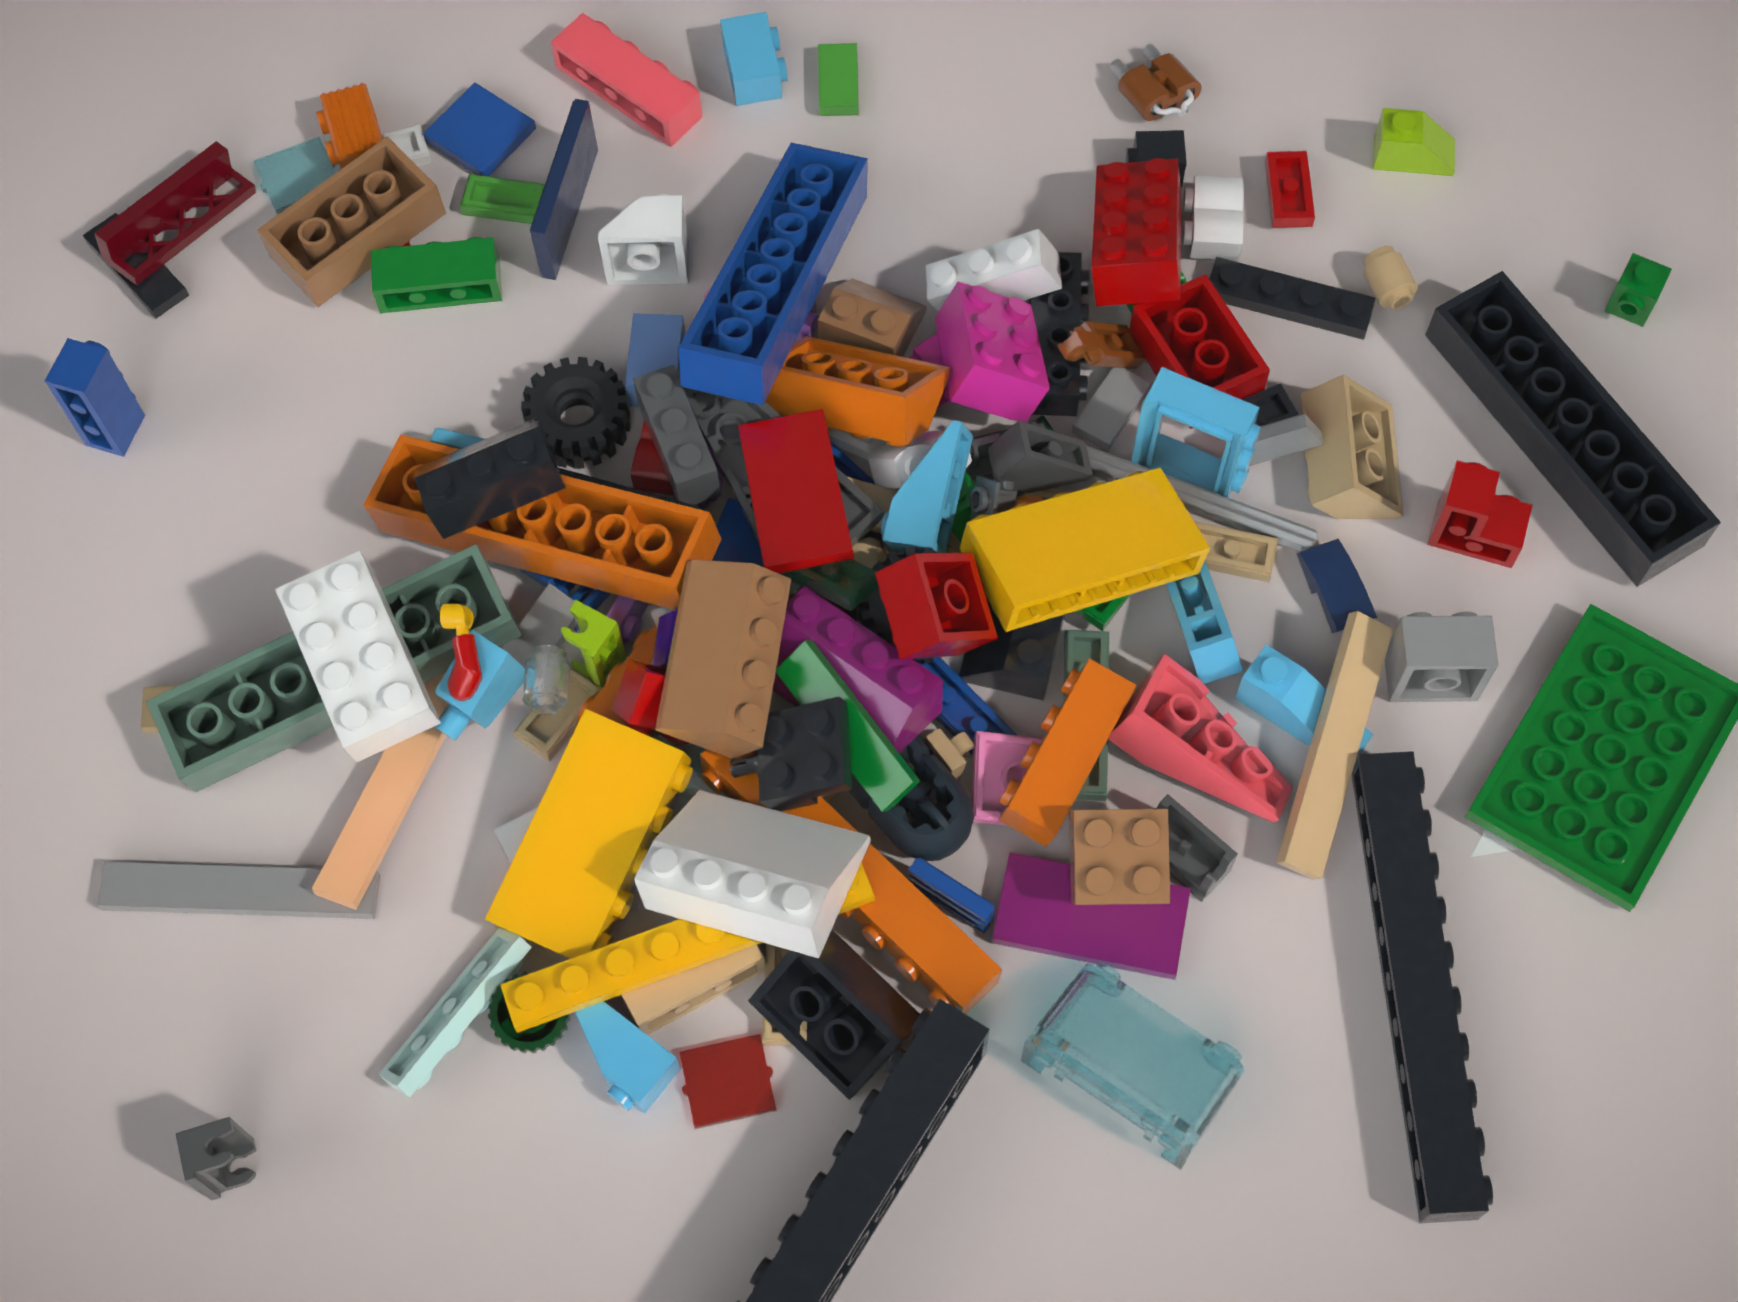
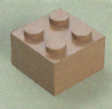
M1168 809L1069 811L1071 903L1075 905L1170 904Z

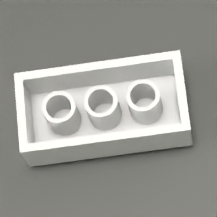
M360 550L275 589L342 748L356 762L441 724L375 572Z

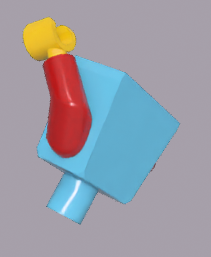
M443 604L440 609L442 627L444 629H456V637L452 638L455 658L435 690V694L448 703V706L439 717L441 724L434 727L456 741L470 720H473L485 729L489 727L530 673L501 647H498L474 630L469 634V629L472 627L474 620L473 612L470 608L460 604Z

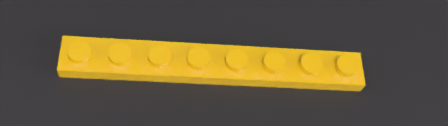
M862 862L839 914L875 901V896ZM678 919L500 984L514 1029L519 1033L763 942Z

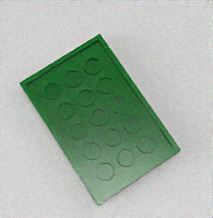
M1590 604L1467 811L1465 818L1630 912L1636 906L1738 720V684Z

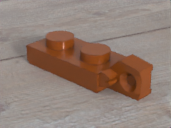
M1085 321L1082 325L1069 332L1071 336L1067 340L1057 345L1066 360L1074 362L1084 357L1087 364H1093V366L1136 369L1147 359L1128 326L1121 324Z

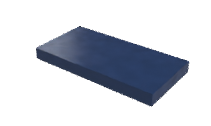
M575 99L572 102L530 228L540 275L546 279L556 280L598 153L590 104L587 100Z

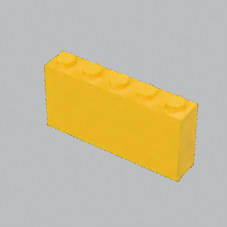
M1160 467L1146 472L1136 471L1125 478L1107 483L1097 482L1086 489L1072 493H1058L1050 499L1033 504L1022 503L1011 510L994 515L983 514L967 522L959 549L961 553H973L985 596L1005 632L1199 574L1210 546Z
M585 709L485 920L569 959L612 944L614 937L610 934L617 919H624L632 905L634 894L630 893L635 883L634 878L657 833L660 834L672 819L673 809L670 808V805L677 791L682 793L690 781L693 768L689 765L692 759L684 751Z

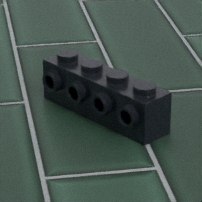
M1058 252L1062 289L1029 299L1050 389L1032 415L1077 417L1079 401L1087 400L1088 376L1080 375V365H1087L1084 357L1074 362L1066 360L1057 345L1063 343L1071 336L1070 331L1088 321L1089 305L1081 304V294H1088L1089 270L1082 269V253Z

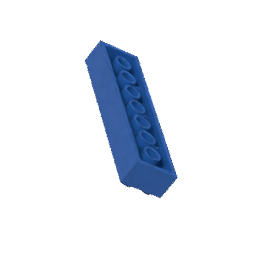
M790 143L679 345L681 387L754 404H764L867 198L868 158Z

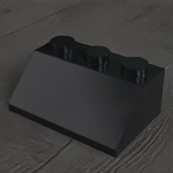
M538 417L419 466L414 476L425 511L443 539L566 488Z
M987 599L998 638L966 652L959 676L966 683L1044 701L1065 614L1005 632Z
M833 929L819 958L789 950L748 1000L760 1014L849 1100L857 1094L913 1034L911 1029L920 1015L910 1003ZM803 1021L807 1022V1041L800 1035V1025Z

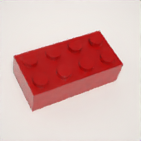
M1155 158L1142 162H1112L1106 165H1097L1091 262L1096 307L1180 301L1182 196L1178 159L1165 160Z

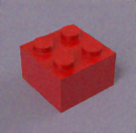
M917 553L875 572L880 588V596L892 630L893 642L897 648L900 660L959 656L998 638L973 553Z

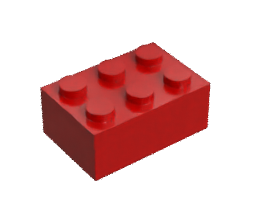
M1206 274L1181 285L1180 301L1139 303L1133 306L1129 329L1146 356V361L1156 377L1161 367L1241 400L1244 397L1265 390L1270 373L1269 367Z

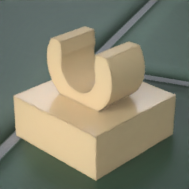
M939 728L925 736L924 743L930 749V755H935L960 782L967 763L966 761L971 758L968 751L973 749L975 744L965 732H961L949 740Z

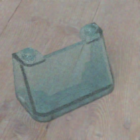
M1100 961L1096 965L1086 963L1024 1042L1021 1061L1039 1074L1042 1073L1045 1067H1055V1078L1061 1082L1064 1078H1067L1145 1131L1143 1138L1152 1142L1156 1135L1159 1144L1165 1148L1161 1157L1181 1170L1245 1072V1068L1240 1062L1242 1056L1235 1048L1225 1042L1218 1041L1214 1043L1122 982L1120 974L1108 964Z

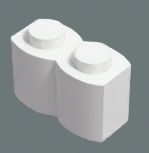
M1194 175L1192 188L1185 187L1183 212H1190V221H1184L1182 245H1189L1190 258L1215 260L1216 257L1239 261L1243 244V178Z
M926 431L907 446L895 447L885 445L875 450L868 457L875 485L888 489H900L944 431ZM970 453L966 467L972 462Z

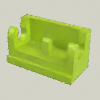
M575 600L569 610L577 619L580 633H574L567 627H562L561 632L567 642L581 649L586 666H583L576 660H572L571 664L574 670L603 688L606 685V677L613 666L618 662L624 663L627 659L618 622Z

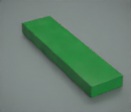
M804 641L776 669V673L800 705L838 696L847 702L851 772L881 812L889 811L920 782L813 641Z

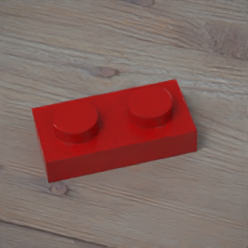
M1307 151L1267 152L1265 169L1272 228L1313 227L1315 212Z

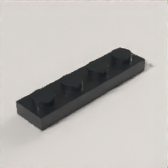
M1216 257L1209 278L1227 305L1362 340L1365 338L1376 299L1368 295Z

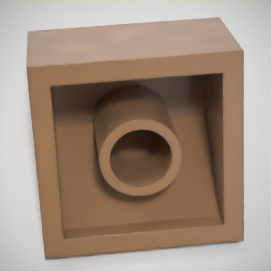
M852 278L834 287L817 320L818 339L903 357L927 311V306Z

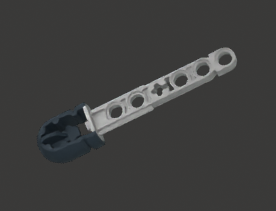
M917 736L899 754L907 764L910 762L914 766L916 775L921 780L927 781L934 789L936 804L928 797L932 792L929 785H916L899 801L897 807L881 812L854 775L852 777V789L848 790V792L863 809H868L870 818L903 853L915 859L921 857L925 861H939L959 850L968 839L974 821L973 806L963 786L935 755H930V749ZM907 812H910L916 819L912 826L908 823Z

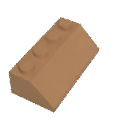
M690 560L687 562L656 722V731L732 759L763 748L791 584L790 578L754 563Z

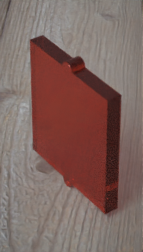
M760 1034L679 1052L686 1083L682 1087V1092L689 1098L695 1129L777 1111L770 1078L773 1076V1069L767 1066Z

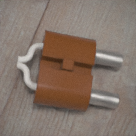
M1148 44L1143 49V54L1151 62V68L1149 69L1142 64L1130 70L1120 59H1115L1110 64V69L1120 79L1118 84L1119 91L1146 121H1153L1168 114H1177L1179 117L1187 114V106L1199 96L1202 89L1200 82L1173 54L1163 55L1153 44Z

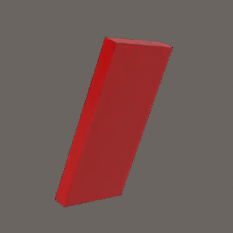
M819 409L738 425L764 568L776 573H784L854 559L824 410Z

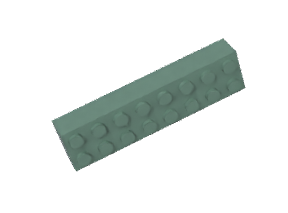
M477 544L382 588L423 683L446 673L455 658L452 638L456 637V629H444L442 627L440 609L443 604H460L470 608L473 612L474 620L472 627L469 629V634L474 630L498 647L522 636L488 563ZM293 631L146 701L178 779L195 792L205 789L333 727Z

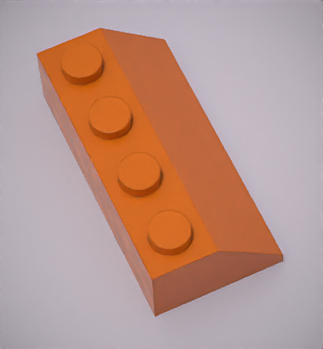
M806 336L793 344L765 402L782 417L823 409L827 429L850 432V435L856 438L872 437L884 440L888 445L902 447L911 444L913 440L929 430L949 379L950 367Z

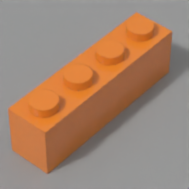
M1090 658L1081 671L1072 668L1060 689V692L1067 695L1060 708L1054 704L1051 706L1040 726L1041 729L1047 731L1042 742L1039 745L1032 741L1019 764L1026 768L1020 782L1013 778L1011 779L999 800V803L1006 806L999 821L1047 847L1061 828L1137 685Z

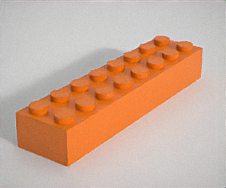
M400 434L363 504L381 532L455 552H460L477 544L485 560L672 610L679 606L687 562L690 560L712 561L721 541L714 520L708 511L561 475L566 487L565 489L443 539L425 511L414 476L417 467L460 449Z

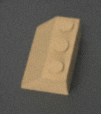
M1344 374L1302 392L1303 411L1301 414L1304 413L1322 431L1323 437L1322 446L1304 450L1309 477L1307 493L1311 505L1335 519H1398L1403 517L1392 404Z

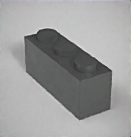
M674 365L633 378L638 406L676 500L695 505L721 496L717 468L684 388L681 387Z

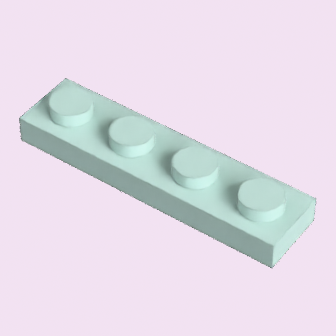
M499 927L378 1076L391 1087L408 1097H411L416 1090L422 1088L429 1081L433 1068L446 1052L451 1051L460 1043L464 1034L463 1031L476 1015L488 1008V1005L492 1002V994L497 991L496 988L520 969L524 956L532 947L519 935Z

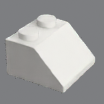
M657 194L655 196H640L598 231V242L607 285L688 283L689 240L682 195Z

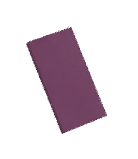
M1009 852L992 943L1175 980L1191 888L1170 884V904L1075 905L1071 903L1070 864Z

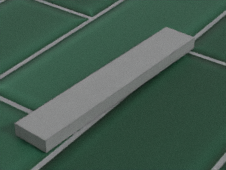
M104 862L97 906L101 910L375 919L380 874L376 871L357 910L314 894L312 887L322 868Z

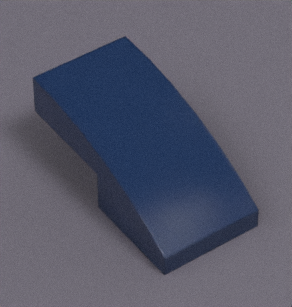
M1339 539L1296 553L1311 594H1318L1332 633L1344 630L1349 613L1359 611L1373 619L1377 618L1364 584Z

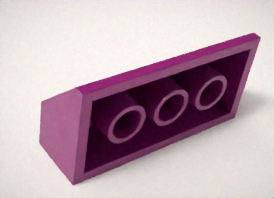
M804 586L788 600L776 669L804 641H813L898 753L906 748L942 712L943 680L913 659L900 660L897 648L808 587ZM775 672L772 691L792 705L800 706V703Z

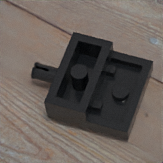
M838 696L769 712L763 748L755 750L754 755L731 759L730 765L732 766L730 771L732 776L739 778L740 776L757 773L760 803L780 812L818 804V796L851 790L852 777L847 702Z

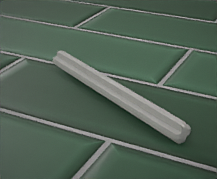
M1086 445L1092 474L1114 481L1125 478L1136 471L1146 472L1152 470ZM1166 475L1187 510L1246 532L1278 538L1277 543L1300 552L1314 547L1318 534L1315 529Z

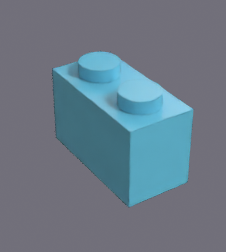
M766 12L720 19L722 44L736 106L782 98L781 82L788 81L784 57L777 58L775 51L780 50L779 34L777 27L769 26Z

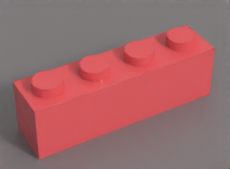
M582 13L551 41L555 65L558 69L670 147L702 118L700 93L691 82L682 81L669 72L663 63L651 60L642 54L635 44L628 40L623 41L613 34L603 22L594 21Z

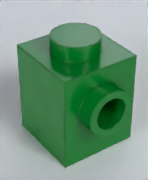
M1632 253L1604 311L1643 327L1672 269Z

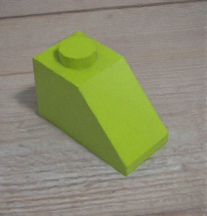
M1383 108L1374 135L1373 170L1453 176L1455 172V139L1424 111Z

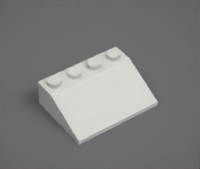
M699 790L653 840L634 881L645 909L819 958L871 839L870 835Z

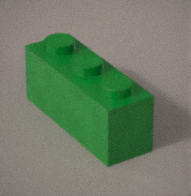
M472 237L467 240L451 242L432 241L422 245L402 247L392 245L383 249L371 250L372 293L380 314L502 301L500 259L494 237Z

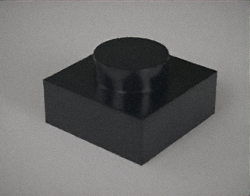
M1281 383L1243 398V401L1260 407L1255 422L1258 426L1299 415Z

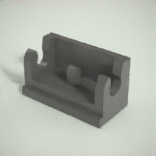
M1167 794L1159 802L1156 809H1168L1170 875L1184 887L1191 888L1190 892L1202 902L1230 873L1238 853Z
M230 1117L175 1133L185 1181L211 1201L221 1198V1192L244 1186L256 1177V1173L253 1170H246L239 1175L231 1173L230 1166L235 1159L245 1158L257 1150L254 1138Z

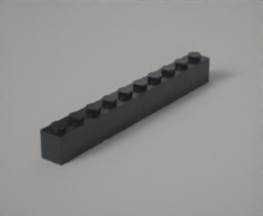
M1413 751L1359 754L1353 768L1352 782L1419 1223L1478 1220L1489 1211L1488 1205L1493 1203V1188L1490 1177L1483 1175L1480 1156L1485 1154V1140L1481 1127H1475L1472 1108L1477 1106V1091L1473 1079H1467L1464 1062L1469 1059V1043L1466 1033L1459 1031L1457 1015H1460L1462 1007L1460 991L1457 986H1452L1449 969H1452L1454 965V953L1451 942L1444 940L1442 924L1446 922V904L1442 896H1437L1435 880L1439 877V862L1437 854L1435 852L1430 853L1428 837L1431 836L1432 820L1429 810L1423 809L1421 794L1424 793L1425 789L1424 772L1422 767H1416Z

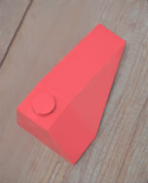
M1163 654L1130 697L1108 740L1147 767L1270 822L1275 823L1278 821L1293 787L1258 747L1246 744L1233 728L1238 724L1228 712L1222 716L1206 697L1210 691L1203 682L1169 656Z

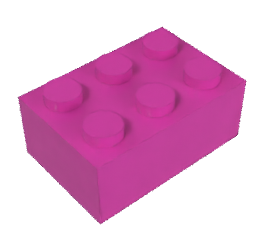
M958 281L935 317L943 365L950 367V376L947 381L950 402L1013 421L1027 422L1050 389L1032 307L1019 298L1005 297L990 292L982 286H972Z

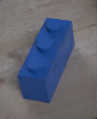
M67 338L44 381L86 446L124 457L145 414L137 402L136 396L123 378L122 372L112 359L110 351L105 346L91 340L84 343Z

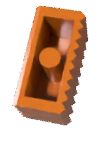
M362 82L359 86L353 84L351 88L345 87L343 90L337 89L336 92L330 91L328 94L322 93L320 95L323 110L316 111L323 135L330 133L332 138L331 141L325 142L331 165L339 164L342 169L383 139L367 86Z

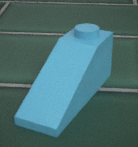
M961 421L951 422L892 498L890 510L884 514L882 519L881 534L883 537L882 541L893 551L904 554L905 548L915 547V553H923L925 548L933 550V553L947 552L973 440V435Z
M1204 561L1199 574L1166 583L1198 679L1203 684L1243 672L1231 630L1206 562Z
M1266 644L1243 675L1235 699L1310 746L1326 688L1305 668ZM1366 727L1357 757L1362 753L1373 736Z
M604 1001L575 1011L608 1086L611 1087L607 1092L608 1096L627 1111L634 1105L645 1114L681 1070L677 1057Z

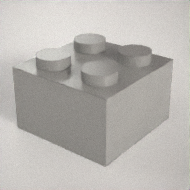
M1465 611L1455 613L1452 616H1432L1427 612H1416L1406 617H1401L1391 637L1385 657L1389 702L1478 701L1498 667L1492 616H1477L1474 612Z

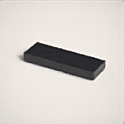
M114 213L83 235L86 243L101 259V253L94 233L117 217V213ZM148 253L132 254L124 261L133 268H137L148 259ZM103 261L156 319L189 296L184 285L165 265L140 284L135 285Z

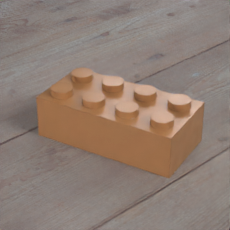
M387 136L261 226L257 231L270 258L317 307H320L371 269V250L383 249L392 245L403 246L445 215L446 211L437 185Z

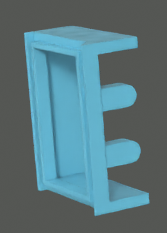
M1161 367L1141 407L1131 462L1146 466L1152 470L1161 467L1164 474L1229 498L1232 491L1240 493L1248 476V467L1255 452L1253 447L1262 428L1255 424L1260 407ZM1163 416L1226 441L1222 459L1161 434Z

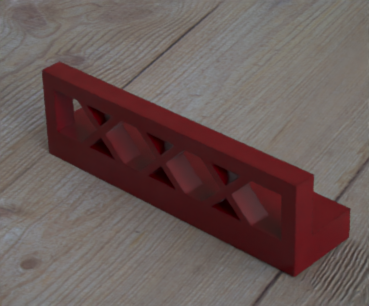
M215 141L94 233L102 260L135 285H138L256 193L255 185L232 169L228 149ZM227 181L239 188L231 195H215V190ZM193 207H209L208 213L201 218H186V212ZM163 230H179L178 236L172 241H156V236ZM148 253V259L137 268H133L124 261L132 254Z

